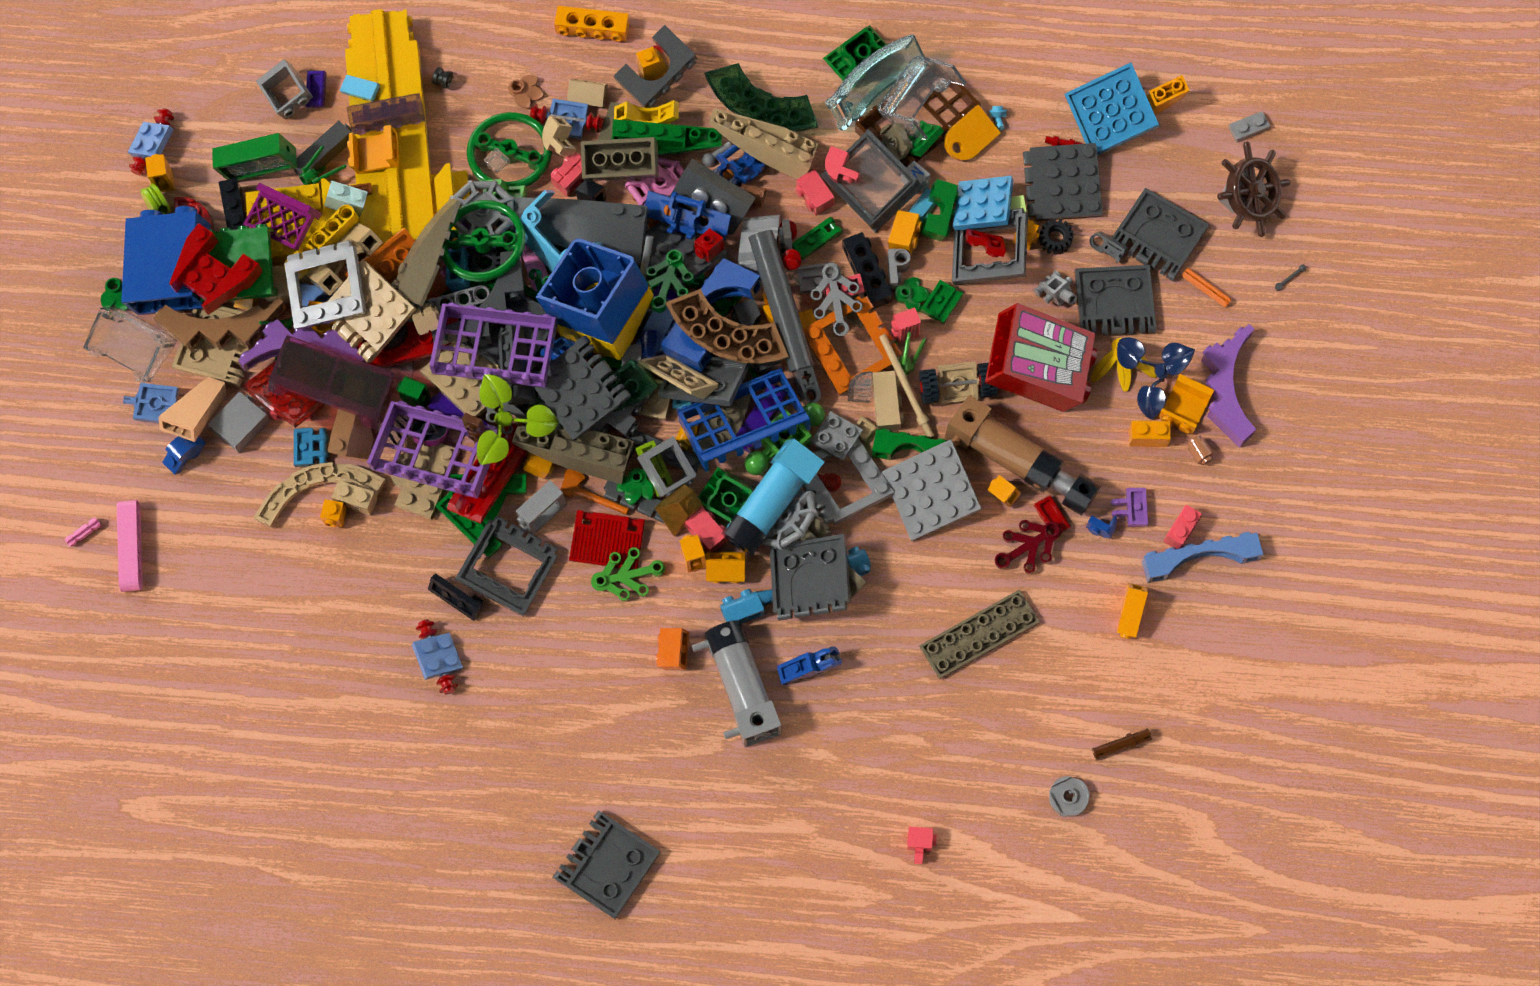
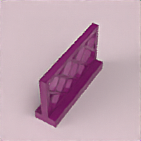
M259 183L256 189L260 192L243 225L256 228L258 224L271 222L274 232L270 233V238L298 251L314 218L319 220L322 213L309 205ZM266 198L267 206L261 208V203ZM279 205L280 212L274 214L273 208ZM269 211L270 217L263 220L262 213ZM292 211L293 218L287 220L286 214ZM258 216L259 222L252 225L254 217ZM281 217L282 223L276 226L275 219ZM306 217L304 225L299 226V220ZM294 223L295 229L289 232L288 225ZM284 228L285 234L278 237L277 231ZM296 234L297 238L294 244H291L290 237Z

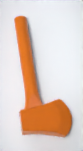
M571 469L565 470L564 480L560 489L565 496L570 498L572 495L581 496L622 514H628V507L581 488L580 484L585 480L582 473Z

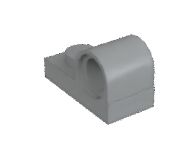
M888 249L889 284L893 291L901 283V273L907 271L910 266L911 256L905 249ZM904 259L905 262L900 263L897 260Z

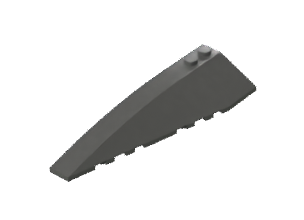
M514 197V211L519 218H521L524 210L536 198ZM550 198L539 209L542 218L537 227L554 246L558 245L567 249L571 242L578 238L592 243L601 242L602 246L632 256L636 264L641 266L649 223L647 206ZM480 209L478 213L484 214L486 209ZM499 220L495 226L499 227L504 222ZM511 226L508 228L512 230V232L516 233L515 226Z

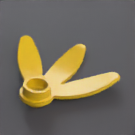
M1117 338L1112 342V351L1106 354L1096 365L1091 381L1097 382L1117 361L1118 379L1122 390L1127 392L1131 382V369L1124 368L1118 361L1117 344L1122 338ZM1138 363L1137 368L1151 378H1156L1153 366Z

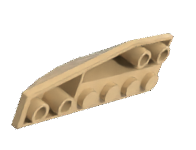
M714 108L709 120V124L737 147L762 163L788 176L798 179L807 174L810 169L818 143L781 126Z

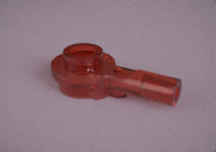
M817 473L828 491L834 492L841 487V478L836 473H826L825 475Z

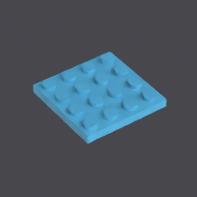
M1131 62L1064 94L1085 143H1096L1097 156L1160 127Z

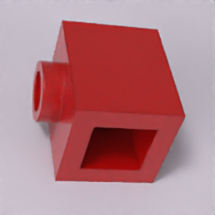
M710 228L694 241L695 254L708 263L724 250L723 237Z

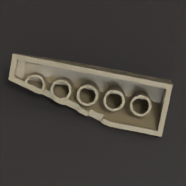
M450 199L434 215L415 240L404 262L398 268V276L391 285L411 304L422 307L439 270L440 266L436 264L438 258L443 257L445 249L442 246L449 239L450 229L448 228L455 221L461 203L459 200Z

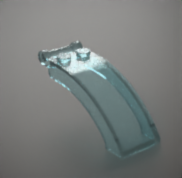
M911 34L893 41L868 56L848 74L833 96L825 101L827 108L831 109L840 131L846 130L852 121H857L863 116L869 106L889 87L912 74L920 72L927 60L915 35ZM837 104H839V106H840V108H841V110H842V112H843V114H844V116H845L844 118L842 117V115H841V113H840V111H839V109H838V107H837Z

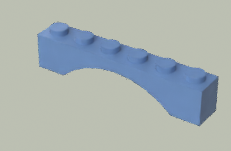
M1244 532L1234 538L1232 536H1225L1219 541L1206 540L1200 545L1191 543L1180 549L1175 547L1164 550L1165 552L1161 553L1152 551L1143 557L1142 565L1147 583L1166 580L1176 568L1195 558L1217 556L1243 564L1260 560L1263 556V551L1258 534Z

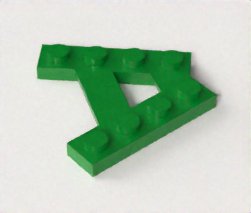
M450 474V478L461 481L464 474ZM513 474L481 524L447 510L448 502L455 492L449 491L435 507L475 545L489 519L494 520L496 515L499 514L507 494H527V475ZM492 535L483 554L489 559L502 547V544Z

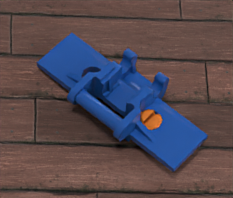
M733 144L722 154L716 155L717 160L721 163L717 167L721 170L719 175L728 181L732 177H734V180L736 178L735 185L740 183L747 184L765 169V165L745 151L736 162L731 160L729 162L727 158L740 149Z
M648 191L645 206L648 207L649 218L671 224L670 228L667 229L668 233L681 232L687 234V239L692 240L697 232L703 234L710 228L722 236L723 240H726L732 215L709 209L705 206V200L698 201L678 195V192L675 191L672 192L671 197ZM678 203L698 208L697 212L681 208ZM702 215L706 216L709 220L707 226L702 225L700 222Z

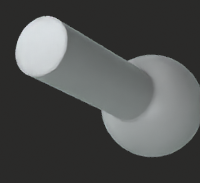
M728 141L712 154H704L702 164L705 167H713L716 163V155L722 154L732 146Z

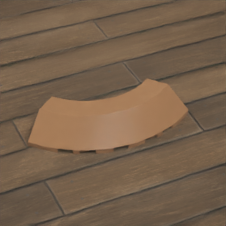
M701 289L666 302L672 317L685 334L702 348L719 357L751 364L774 362L789 357L774 322L764 325L746 326L722 317L709 304Z

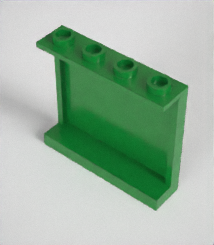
M258 224L256 228L239 226L237 230H232V228H221L217 232L210 230L214 233L218 243L209 255L231 269L244 253L256 261L263 271L250 288L242 290L236 294L235 298L228 301L278 296V289L273 287L270 233L274 232V229L267 227V224ZM199 296L200 301L205 302V300Z

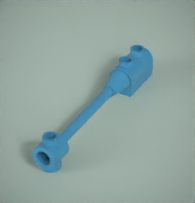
M854 547L848 550V566L860 576L871 571L869 568L871 564L865 549L860 550L859 547ZM746 589L740 593L741 597L734 599L733 596L724 598L720 609L725 622L740 620L742 623L753 620L765 615L763 607L773 602L772 589L752 592L751 589Z

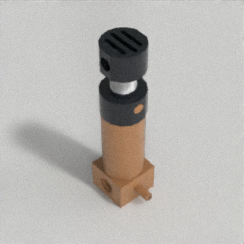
M968 395L948 423L945 439H951L955 448L958 446L966 452L970 447L974 448L1043 494L1051 487L1065 496L1062 502L1064 506L1083 516L1096 497L1101 485L1082 473L1075 479L1066 472H1063L1061 470L1064 463L1062 459L1046 449H1042L991 417L990 412L992 408Z

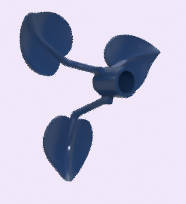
M1122 338L1117 344V358L1124 368L1133 369L1137 367L1139 362L1155 367V374L1159 379L1151 387H1141L1137 396L1138 406L1147 418L1154 420L1166 405L1165 392L1155 386L1160 382H1164L1165 378H1172L1174 375L1182 373L1191 362L1195 349L1180 343H1169L1162 352V359L1165 363L1158 364L1141 359L1146 352L1142 342L1135 338Z

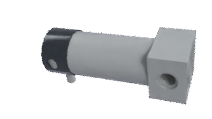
M740 620L728 621L705 632L706 640L692 645V649L694 652L709 648L724 684L737 728L723 733L725 739L740 735L745 748L782 735L778 715L772 700L769 701L742 622ZM757 722L762 723L760 726L754 725Z

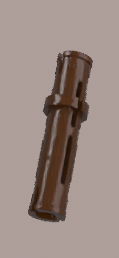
M1146 728L1134 734L1128 733L1123 738L1098 747H1093L1094 758L1098 760L1130 747L1134 749L1136 745L1151 741V733Z

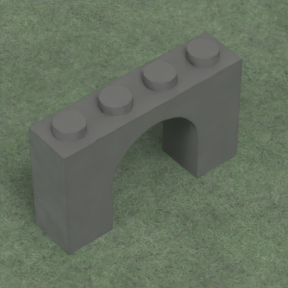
M666 25L652 37L654 43L670 59L669 69L662 78L653 81L645 80L627 64L613 76L644 108L654 107L658 102L657 99L661 95L667 94L671 88L670 86L674 82L681 80L683 73L687 69L690 70L696 64L697 57L695 53Z

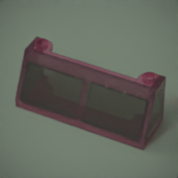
M287 335L270 375L268 391L278 396L285 395L287 391L357 415L363 426L377 429L393 394L395 373Z

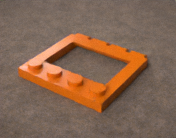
M858 296L853 299L860 301L863 305L862 310L856 313L883 359L852 377L823 331L825 327L836 322L834 311L803 329L807 343L839 395L851 389L849 387H853L856 383L867 380L863 378H870L872 373L880 372L892 365L879 336L886 334L889 342L893 338L886 327L879 330L878 327L884 323L877 311L869 313V310L873 309L874 306L868 296L862 299ZM855 303L853 308L859 310L860 304ZM849 305L841 306L843 317L853 312ZM893 343L891 346L898 357L902 353L896 343Z

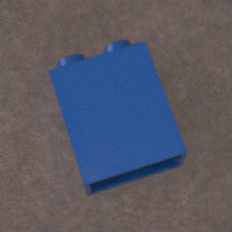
M179 206L175 208V213L163 214L157 210H143L140 212V217L126 218L121 303L137 315L155 314L165 305L175 311L203 309L201 305L204 302L200 301L197 294L184 285L176 293L169 284L188 235L198 223L211 230V224L198 214L196 208Z

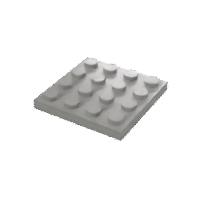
M951 439L882 471L884 478L894 491L892 497L911 541L922 538L982 510Z

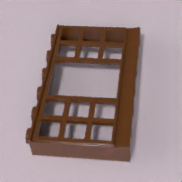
M938 60L926 65L920 74H915L906 85L902 84L893 95H888L883 100V103L879 106H874L865 117L861 116L855 123V133L860 137L870 126L880 134L881 129L875 123L885 116L891 123L896 124L897 122L888 112L912 94L943 126L944 132L921 157L908 154L905 158L901 159L900 162L906 168L913 161L917 163L941 144L947 131L978 104L981 107L976 98ZM936 75L945 82L937 90L928 82ZM925 84L932 94L923 100L915 91ZM949 86L957 95L947 102L940 92ZM936 96L944 105L934 112L927 102ZM959 98L968 105L960 113L951 106ZM946 108L955 115L948 123H945L938 116ZM878 135L877 138L879 140L882 139V135ZM869 141L867 144L899 177L901 173Z

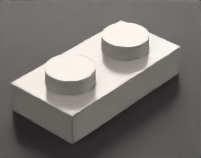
M1261 111L1229 124L1228 128L1235 141L1239 142L1269 130L1270 125Z

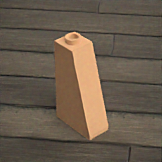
M207 377L158 417L160 430L195 442L225 398V382Z

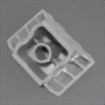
M780 215L743 218L737 265L754 273H759L748 237L762 231L773 230L778 246Z

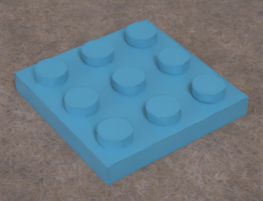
M1003 176L960 181L958 184L957 192H959V196L955 206L953 228L955 230L1008 225L1014 182L1013 177Z

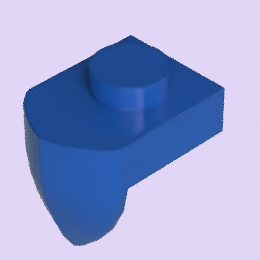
M1091 516L1086 528L1093 535L1111 538L1116 528L1117 516L1113 517L1109 525Z

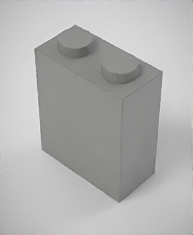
M238 392L208 423L210 429L238 453L270 422L267 416L268 411L261 405L257 407L252 397L248 394L244 396L241 392Z

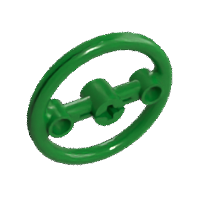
M516 112L500 113L485 119L474 129L467 144V160L470 169L479 181L495 180L487 176L479 168L475 159L476 148H479L482 152L493 151L499 153L503 161L509 164L517 160L527 163L530 169L535 170L521 180L505 182L508 187L524 185L527 187L540 179L549 167L552 151L546 150L544 147L543 154L535 150L527 152L519 149L514 140L505 139L499 142L491 139L490 135L485 133V131L501 122L516 121L532 127L542 139L544 127L541 123L526 114Z
M478 200L465 204L458 209L454 223L449 225L450 236L443 243L442 248L445 251L441 258L452 273L469 281H488L500 277L516 265L524 251L526 234L522 221L514 210L497 201ZM480 209H491L499 211L510 218L516 228V233L506 231L502 235H489L486 229L477 228L472 234H460L457 230L451 229L464 215ZM462 246H475L478 252L487 253L492 247H504L507 251H513V253L502 265L486 272H471L462 269L453 262L448 253V248L457 250Z

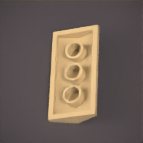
M666 354L642 359L638 362L639 365L700 399H704L718 388V383Z

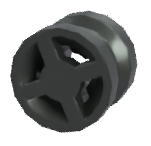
M437 67L432 77V84H440L443 88L447 89L452 82L453 72L444 71L443 68Z

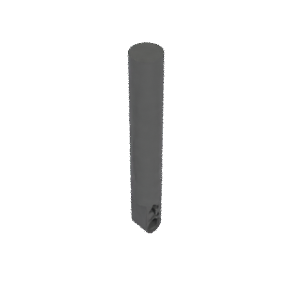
M773 230L753 234L748 239L774 323L789 356L785 358L789 372L793 374L801 402L804 405L816 403L821 397V392L813 369L814 362ZM802 376H807L808 380L802 379ZM808 391L814 394V400L807 398Z

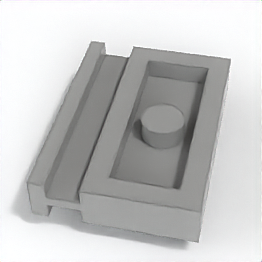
M828 263L800 266L797 269L800 294L811 293L813 289H816L823 279L822 269ZM834 269L828 271L829 276L835 275Z

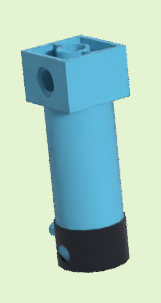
M795 439L785 441L771 460L773 464L722 532V535L733 546L750 556L754 555L765 540L766 535L801 487L809 484L824 464L823 460Z

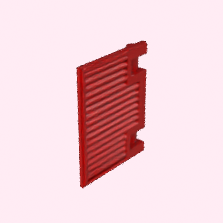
M577 510L569 561L606 566L609 562L610 554L618 552L621 556V562L615 565L614 568H621L628 557L629 549L635 547L639 552L641 551L645 519H632L625 516ZM582 520H591V525L582 524ZM628 526L637 527V531L627 530ZM632 551L630 555L632 557H635L638 553L636 551ZM616 555L612 557V561H617L619 559V557ZM639 558L634 561L629 570L638 569Z

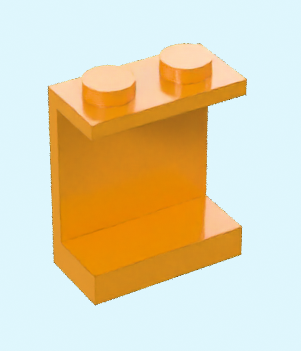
M391 125L384 126V134L358 139L353 133H349L347 146L350 151V157L348 158V164L357 174L399 166L397 132Z
M1179 374L1166 401L1164 409L1162 408L1158 418L1161 421H1170V425L1178 427L1183 433L1193 434L1214 389Z

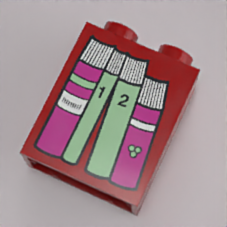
M1016 303L998 313L985 383L1062 412L1079 404H1084L1091 392V384L1087 382L1088 371L1097 359V349L1093 348L1095 333Z

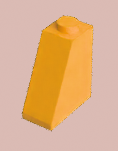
M653 46L636 53L638 74L641 78L653 81L662 78L667 73L670 65L669 57Z
M1127 583L1117 625V633H1120V637L1131 639V637L1137 636L1148 595L1147 587Z

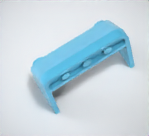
M544 190L524 210L520 219L525 229L526 245L552 272L567 249L561 253L537 227L542 218L539 209L555 194L553 190ZM593 242L601 246L603 245L601 242Z

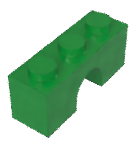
M936 179L932 184L928 201L938 205L940 214L928 213L925 216L920 233L921 236L937 241H942L945 237H948L951 226H948L949 221L952 220L955 209H952L953 204L956 203L959 192H957L958 185Z

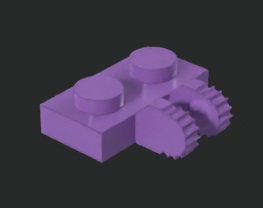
M1126 488V499L1111 500L1112 506H1127V510L1112 511V517L1115 515L1117 518L1127 517L1128 527L1148 526L1146 488Z

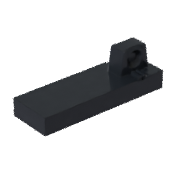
M436 573L431 577L428 586L430 592L471 620L475 621L479 617L484 602L483 599L476 595L470 597Z

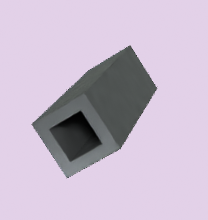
M338 120L297 157V168H293L294 172L298 176L302 174L301 169L307 165L321 146H324V149L309 169L313 168L317 171L326 166L347 147L349 133H352L350 126L346 123L343 125Z

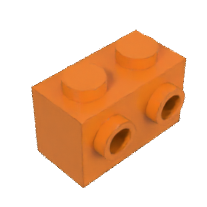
M660 628V634L657 637L659 645L656 655L657 667L663 670H686L689 631L683 628Z

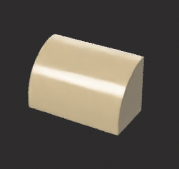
M571 79L569 80L567 101L603 107L608 84Z

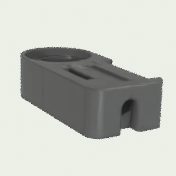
M1096 232L1090 237L1089 243L1091 247L1100 253L1105 252L1116 259V263L1122 260L1127 251L1125 245L1104 232ZM1095 236L1102 237V245H1097L1095 243Z

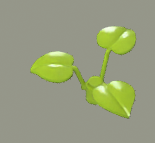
M485 374L483 376L479 390L480 401L484 406L491 409L497 408L500 405V409L494 418L495 423L498 425V435L494 431L488 430L478 440L477 458L481 465L499 462L507 456L509 446L508 442L501 438L502 426L507 427L512 421L527 423L526 432L534 437L546 436L556 429L559 420L544 405H534L527 412V419L513 418L509 412L503 411V403L509 402L512 398V390L509 384L495 375Z

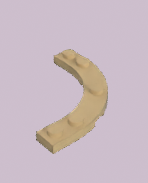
M329 462L311 465L292 473L289 478L276 485L261 504L254 519L272 528L285 506L295 496L316 485L338 483V480L374 491L376 496H378L386 480L369 470L352 464H334Z

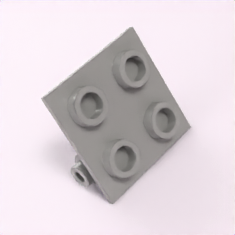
M830 411L810 442L816 445L818 451L823 449L843 461L863 429Z

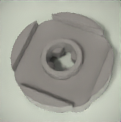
M1070 776L1061 777L1053 783L1049 791V803L1052 809L1062 817L1077 816L1085 810L1088 804V788L1079 779ZM1065 792L1074 794L1071 802L1064 799L1066 796Z

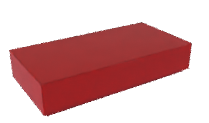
M1051 495L1034 504V508L1045 524L1051 521L1058 523L1061 527V533L1070 529L1071 526ZM1049 529L1051 534L1056 532L1054 529Z

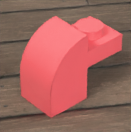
M831 146L825 159V167L829 177L836 183L842 177L844 182L849 184L855 182L858 184L860 174L845 168L849 159L848 152Z

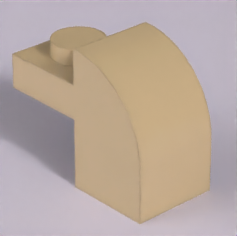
M548 117L542 133L543 144L546 150L555 151L562 156H574L576 148L567 140L573 127L564 118Z

